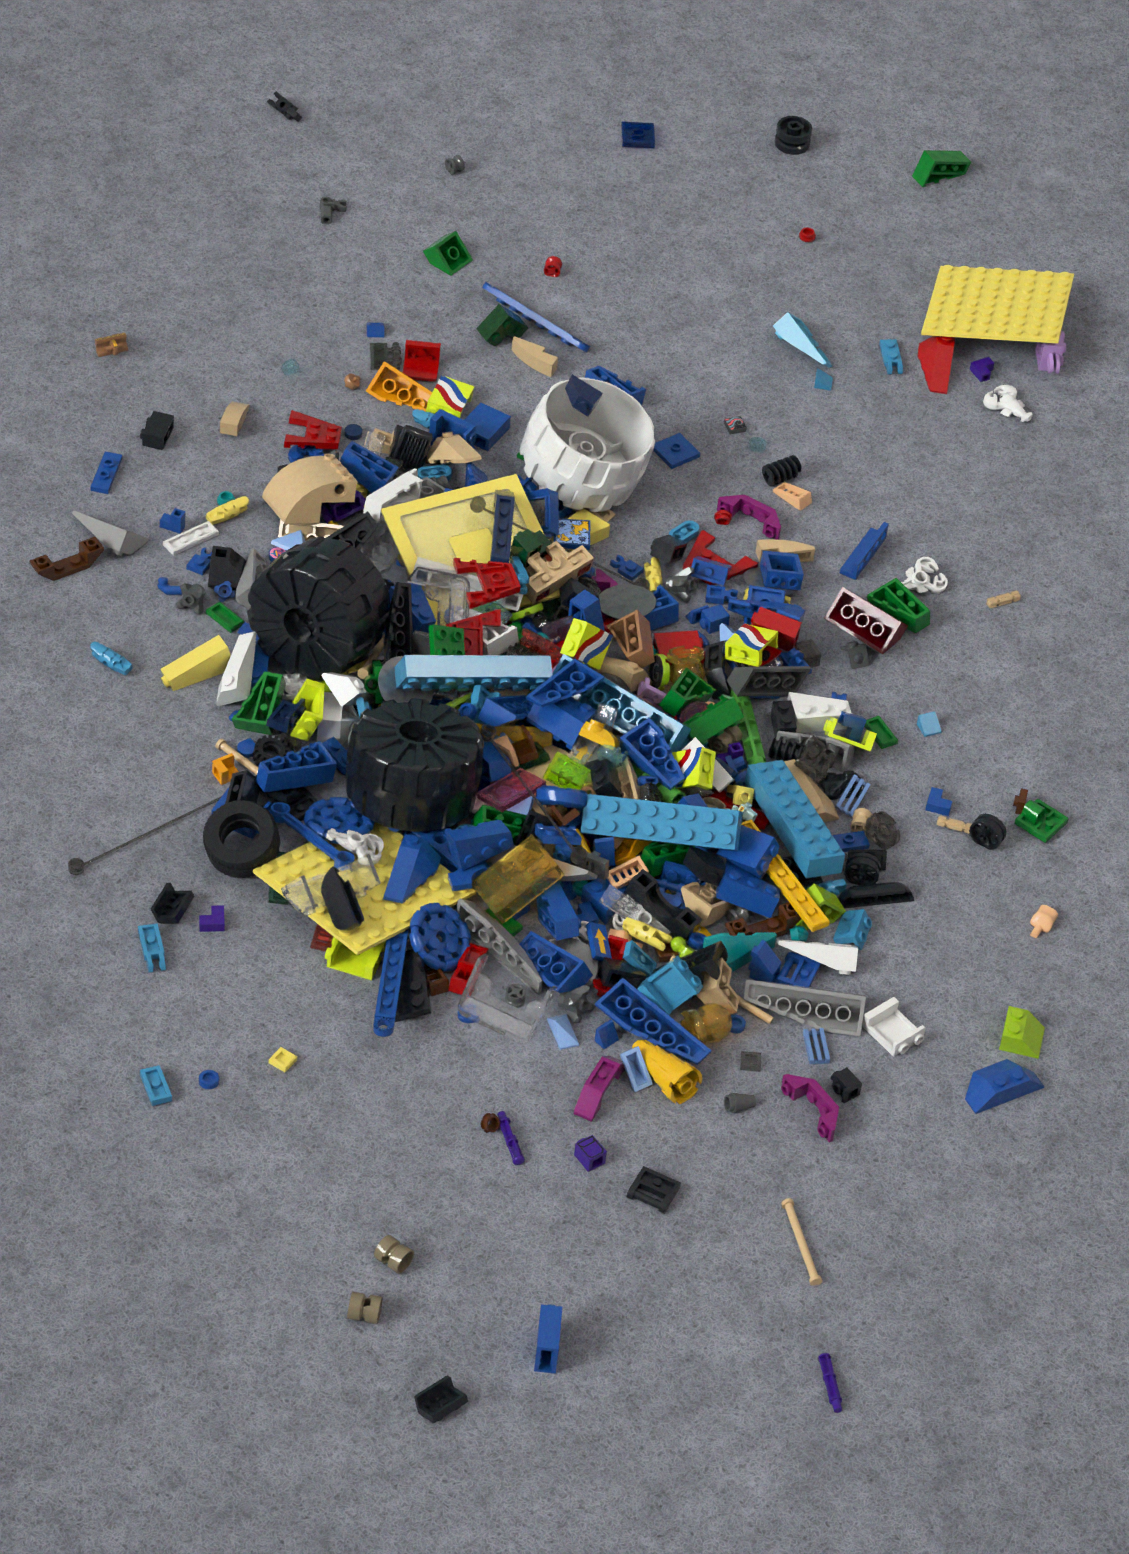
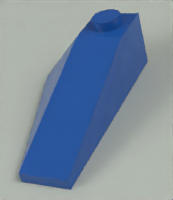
M573 659L529 693L526 699L542 708L594 688L604 680V676L580 661Z
M650 718L620 737L619 751L623 755L627 754L631 763L649 776L657 777L658 782L669 790L685 780L677 760L674 759L671 748L664 738L663 731Z
M532 931L520 942V946L534 964L544 983L559 993L579 988L585 985L593 976L583 960Z

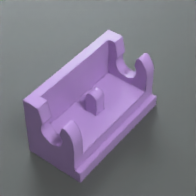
M646 677L645 682L641 681L639 683L637 697L665 712L659 704L666 693L649 685L650 678Z

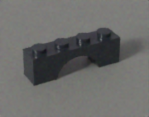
M642 869L630 880L625 893L676 937H682L687 941L689 936L697 931L702 919L690 908H677L666 901L659 890L658 881L647 871Z

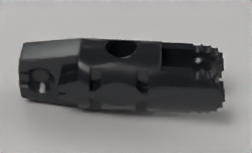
M276 91L274 93L275 97L278 98L276 103L270 99L267 103L282 113L287 119L292 117L299 122L302 116L296 112L298 108Z

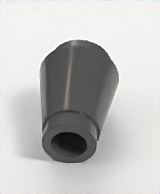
M730 1093L724 1097V1107L726 1111H731L732 1113L756 1106L754 1095Z

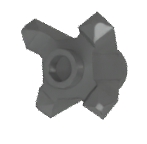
M687 567L678 574L667 577V591L674 592L685 602L690 601V591L698 588V584L694 583V580L691 579V575L694 574V568Z
M184 583L180 586L183 596L176 603L177 608L181 609L188 606L192 607L196 614H201L203 612V598L206 594L204 588L199 584L190 585Z
M583 985L572 991L560 993L558 997V1006L562 1007L575 1023L581 1022V1014L584 1011L594 1009L593 1003L588 1002L586 995L590 993V987Z

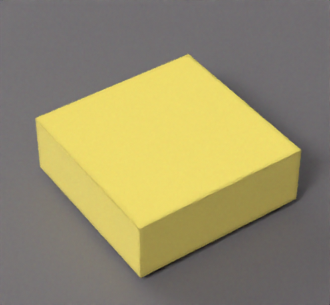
M280 1047L269 1059V1064L286 1072L297 1061V1056Z

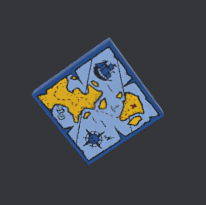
M559 519V535L554 536L553 542L557 541L564 549H576L583 545L586 550H590V520Z

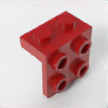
M406 340L403 373L413 380L437 381L441 343Z

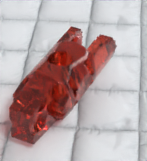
M527 628L522 630L521 634L524 637L520 639V644L542 656H551L552 660L560 661L563 656L560 653V647Z

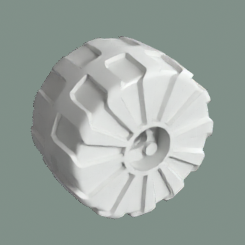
M579 377V379L603 393L598 405L589 416H586L572 407L565 390L569 380L560 381L554 384L549 392L542 397L528 422L520 446V455H524L526 464L524 471L528 478H533L537 482L539 490L548 488L558 492V499L568 508L575 510L589 508L592 512L607 511L612 505L618 506L624 503L642 478L655 446L653 422L641 404L633 396H630L617 386L600 380Z

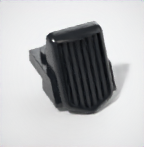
M396 425L388 458H393L391 459L393 464L398 467L400 462L397 460H400L402 464L399 470L403 473L414 468L418 470L420 467H423L426 461L428 448L433 437L432 433L410 425H405L404 427Z

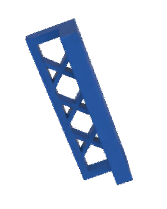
M883 522L878 530L874 528L869 529L841 567L840 574L854 580L857 579L885 541L889 523Z

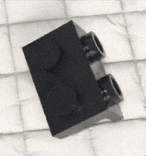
M844 771L843 774L828 772L824 776H819V784L824 788V793L830 800L839 799L852 776L857 774L854 771ZM854 782L845 798L850 797L856 785L858 784L857 782ZM862 785L858 790L857 794L855 795V797H858L860 792L862 791Z
M166 883L151 907V911L158 923L178 924L195 896L192 890L175 891L171 883Z
M448 1375L414 1396L418 1413L432 1423L442 1420L443 1417L468 1402L467 1395L453 1386L452 1379Z

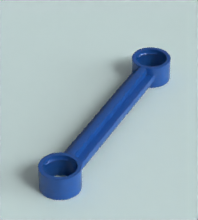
M276 802L271 805L270 814H272L276 823H286L334 860V867L339 871L349 872L353 870L354 854L348 851H339L291 815L288 804Z

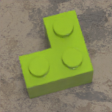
M816 884L806 889L830 923H834L846 912L835 894ZM802 919L796 924L797 926H803L806 930H809L808 926Z

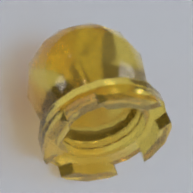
M684 646L669 649L667 661L672 663L670 665L669 678L672 685L686 667L704 680L705 669L704 665L700 662L704 659L703 648L693 646V649H684Z
M707 1003L698 1008L697 1011L691 1008L682 1012L684 1020H681V1026L704 1045H706V1042L717 1043L728 1036L732 1028L730 1013L722 1005L716 1003Z

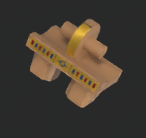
M126 333L95 339L98 357L111 354L118 355L119 352L128 350Z

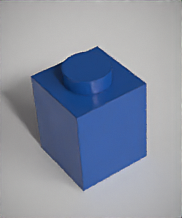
M721 604L704 609L699 620L702 629H706L709 634L720 631L721 623L729 626L730 615Z

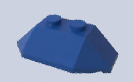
M1006 1059L974 1071L965 1100L974 1113L977 1114L1044 1088V1085L1033 1071Z

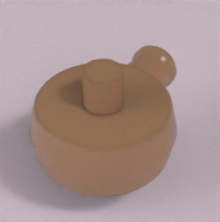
M352 373L346 375L344 378L346 387L351 390L359 387V376H355Z

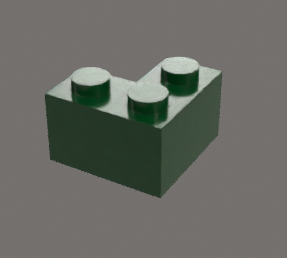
M498 304L476 329L485 341L493 346H497L507 335L512 338L514 336L520 338L527 331L528 327L517 314Z
M529 529L523 532L520 531L513 538L510 559L511 556L519 557L523 566L527 568L530 566L527 562L528 558L537 552L540 553L541 558L548 555L546 547L552 543L541 530L536 533H532Z

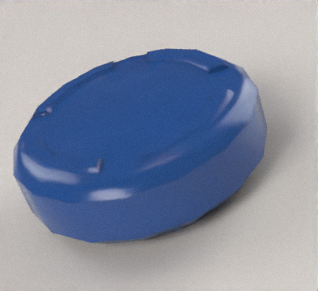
M542 785L536 789L535 799L539 804L545 806L554 805L558 808L565 807L567 809L576 808V810H583L587 804L588 793L578 789Z

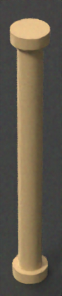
M385 635L377 643L364 666L359 669L358 677L360 679H365L369 675L372 660H376L384 648Z
M223 738L217 741L215 747L218 750L221 749L227 754L232 753L236 761L257 775L258 766L226 744Z
M787 1198L781 1202V1205L786 1210L808 1270L810 1285H819L822 1283V1278L818 1275L793 1207L794 1201L791 1198Z

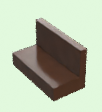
M524 724L520 725L524 739L512 743L520 764L539 758L533 737Z
M554 805L544 807L550 818L557 821L556 826H565L579 815L576 808L567 809L560 814Z

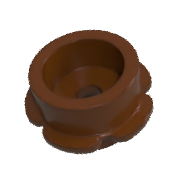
M486 1113L480 1125L486 1133L495 1132L499 1129L500 1120L494 1113Z

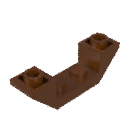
M92 537L79 542L78 554L53 563L47 555H43L29 560V563L38 575L55 581L90 568L104 551V547L96 537Z
M787 902L778 906V916L751 925H747L742 917L725 923V927L730 936H737L738 933L752 935L756 932H775L777 937L786 935L802 918L792 905Z

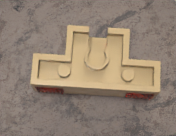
M555 541L546 547L547 553H545V557L541 558L540 553L537 552L528 558L527 562L530 566L525 569L531 577H529V583L526 584L528 592L525 595L533 604L557 591L571 577L576 579L591 569L594 557L583 545L567 553Z

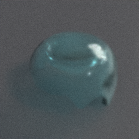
M604 744L599 747L597 757L600 761L606 758L613 768L616 769L625 763L628 751L622 754L620 747L615 748Z

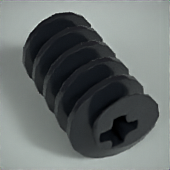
M791 455L774 461L771 464H766L762 467V474L767 484L773 486L774 483L779 484L780 481L785 482L786 479L796 478L798 472H801L802 466L799 459L795 455Z
M775 737L769 748L768 756L770 758L775 756V760L782 758L783 761L795 759L804 769L809 761L811 748H808L805 752L804 745L797 749V742L790 746L789 739L786 743H783V737H780L778 741Z

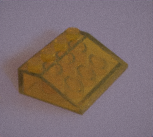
M530 835L472 881V886L503 924L565 876V874L537 839Z

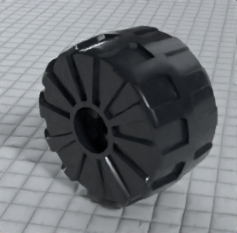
M313 537L279 555L261 573L260 577L252 584L248 594V602L251 608L247 611L251 630L255 631L259 637L258 645L267 656H273L280 663L279 667L289 674L299 673L307 676V679L319 681L323 678L321 676L323 673L343 674L367 656L382 639V633L387 626L390 593L376 565L368 556H365L351 544L340 539Z
M411 698L409 702L400 703L393 699L383 701L380 707L373 710L365 709L360 714L358 724H353L346 759V793L348 798L351 799L355 809L363 816L389 828L425 832L454 826L468 817L474 809L483 770L484 740L480 734V729L470 717L460 716V712L456 708L442 703L438 706L432 705L425 699Z

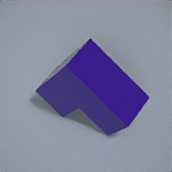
M990 357L971 362L970 370L980 382L990 380V371L994 368V362Z
M740 742L728 744L727 753L717 754L716 758H720L728 765L725 759L726 756L730 755L732 760L740 756L743 757L744 750Z
M224 905L211 906V915H199V932L225 931Z

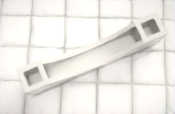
M421 557L417 558L411 577L412 581L430 586L454 588L466 592L483 591L476 573L457 574L452 566ZM516 593L493 602L501 607L519 611L523 594Z

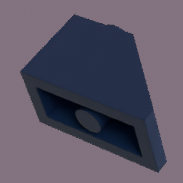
M573 374L565 387L572 407L586 416L592 413L603 394Z

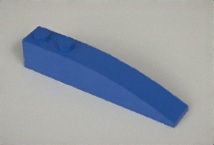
M624 978L595 1003L596 1007L624 1030L696 1065L711 1053V1050Z

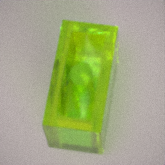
M557 751L543 778L560 788L581 790L591 770Z

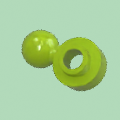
M677 936L671 940L670 946L672 950L680 952V957L695 952L694 949L686 945L684 938Z

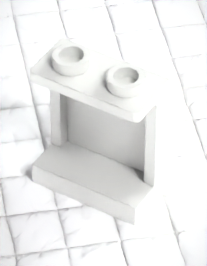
M895 997L865 1013L862 1027L893 1057L899 1053L904 1054L914 1044L919 1045L924 1040L926 1029L923 1025L917 1028L898 1010L899 1001Z

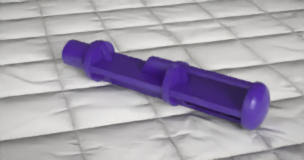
M500 1111L497 1115L513 1164L521 1165L524 1163L525 1158L519 1147L518 1139L512 1133L509 1125L511 1123L510 1118H507L505 1111Z
M822 1353L818 1356L829 1396V1403L832 1404L834 1412L839 1413L842 1411V1398L839 1393L831 1356L829 1353Z

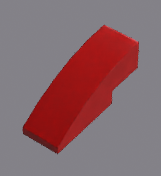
M469 943L471 946L466 948L459 959L457 969L451 976L448 990L466 997L476 981L489 948Z

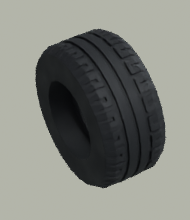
M246 800L226 803L217 808L205 823L203 843L206 853L213 866L221 873H224V875L233 876L234 878L255 876L253 869L270 862L278 855L280 835L272 814L258 803ZM238 828H252L260 833L256 843L246 850L234 851L224 846L226 837Z

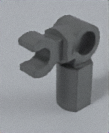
M322 197L319 207L322 224L332 223V211L346 212V200L335 201V199L330 197Z

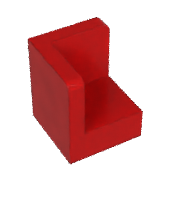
M609 935L608 941L612 959L624 961L623 955L628 939Z

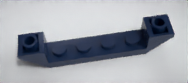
M495 490V511L490 561L509 563L515 501L514 492Z

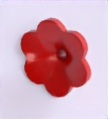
M600 978L598 980L593 979L592 981L594 988L598 990L597 995L599 997H602L611 989V987L603 986Z

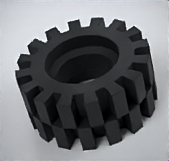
M266 735L262 736V739L259 738L255 743L253 751V761H256V765L259 766L260 762L276 757L268 756L264 753L265 750L275 751L278 754L277 756H286L287 752H289V747L287 748L288 744L284 743V739L278 740L279 736L276 735L275 738H272V735H269L268 738Z

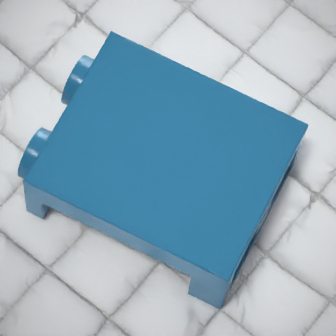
M676 956L645 979L637 989L665 1013L670 1015L683 1002L693 995H697L703 988L699 977L690 971L687 963L681 960L679 956Z

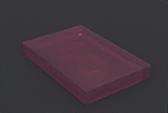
M519 768L477 792V799L504 812L535 794L536 789L546 785V781Z

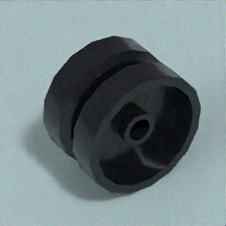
M798 116L781 118L777 123L775 146L783 153L790 155L805 153L810 147L811 123Z

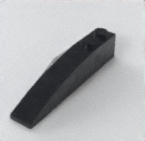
M396 582L386 626L384 664L394 657L413 655L411 584Z

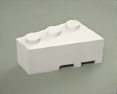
M406 472L366 496L363 513L368 511L376 521H384L381 509L419 499L423 480Z
M467 608L453 616L454 622L483 613ZM502 621L499 627L483 626V655H501L519 644L517 627L513 625L511 627L506 626Z
M793 692L788 694L787 701H792L797 726L796 733L825 731L823 727L826 719L830 720V717L839 720L842 711L851 713L848 701ZM837 720L834 730L847 729L846 726L841 725Z

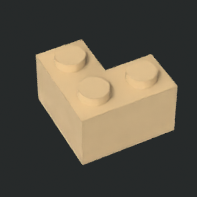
M720 958L717 963L720 969V976L717 980L710 977L706 971L702 972L704 985L697 994V997L701 999L707 1009L717 1018L737 1013L740 998L729 985L732 969L723 958Z

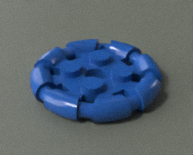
M330 797V800H318L309 807L304 815L305 825L325 840H328L326 836L331 828L335 829L338 833L347 834V831L351 830L364 835L369 834L373 830L375 823L359 813L352 801L345 797ZM328 840L330 843L339 844L336 840Z
M429 903L421 906L420 910L413 914L409 925L411 929L409 937L414 952H418L428 967L434 970L441 969L442 972H450L457 969L459 959L466 948L471 946L469 943L472 940L467 923L463 922L459 917L460 914L448 905L441 906L439 903ZM436 934H439L441 936L442 942L439 941V939L436 937ZM425 945H426V947H427L428 950H429L428 953H427L426 950L424 949Z

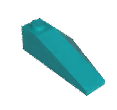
M756 932L752 935L738 933L737 936H730L729 933H720L704 937L703 948L722 941L728 953L726 963L734 972L751 962L753 958L750 956L751 951L762 940L766 941L771 949L774 948L777 935L775 932Z

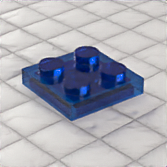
M621 122L622 147L655 148L654 123Z

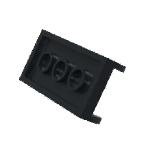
M719 941L680 959L687 963L690 971L698 976L702 985H704L702 972L706 971L710 977L717 980L720 976V969L717 963L720 958H723L726 962L728 953L722 941ZM662 965V966H660V967H658V968H655V969L653 970L652 974L655 973L657 970H659V969H660L661 967H663L664 965Z
M413 949L405 953L395 1022L431 1013L426 964L418 952L415 953ZM385 951L380 953L382 961L384 959Z

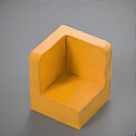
M232 753L212 761V773L221 785L231 782L232 774L239 772L234 766V755Z

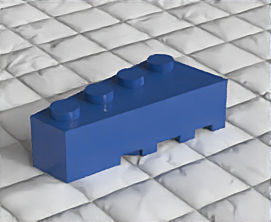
M318 741L312 747L308 745L302 747L301 751H290L284 757L276 756L260 762L256 782L263 792L333 782L337 763L323 744Z

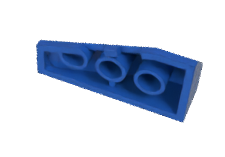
M730 599L727 609L752 619L754 612L758 613L760 607L799 622L803 621L805 610L799 605Z
M525 695L486 698L478 719L483 721V725L488 728L502 727L526 718L534 703L526 699L527 696Z
M404 835L383 900L403 904L415 893L416 888L420 884H425L427 878L437 872L441 863V857L424 838Z

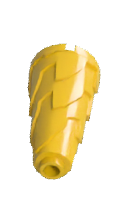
M645 1039L637 1040L633 1044L632 1048L639 1046L649 1074L662 1089L661 1091L673 1103L676 1104L677 1101L679 1104H682L692 1098L699 1090L695 1086L697 1082L699 1084L702 1083V1074L697 1068Z

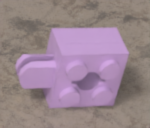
M1061 330L1059 343L1036 342L1035 350L1038 371H1048V373L1054 371L1055 374H1059L1060 366H1063L1062 354L1066 352L1064 331Z

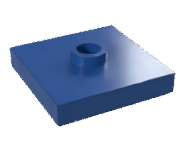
M681 433L656 442L653 449L671 469L700 457V452Z

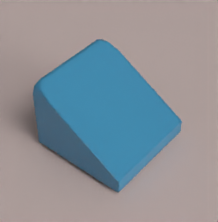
M817 368L814 388L831 390L833 377Z
M935 711L918 716L917 726L924 737L942 732Z

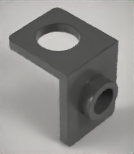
M853 641L848 642L846 646L840 647L841 650L849 652L852 669L869 666L866 645ZM857 653L863 655V661L860 664L854 661Z

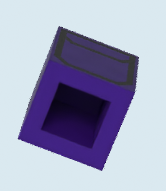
M593 1135L582 1138L575 1144L574 1156L588 1172L605 1164L607 1151Z

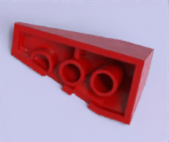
M932 336L919 343L917 356L921 362V368L924 371L930 392L947 394L955 337Z

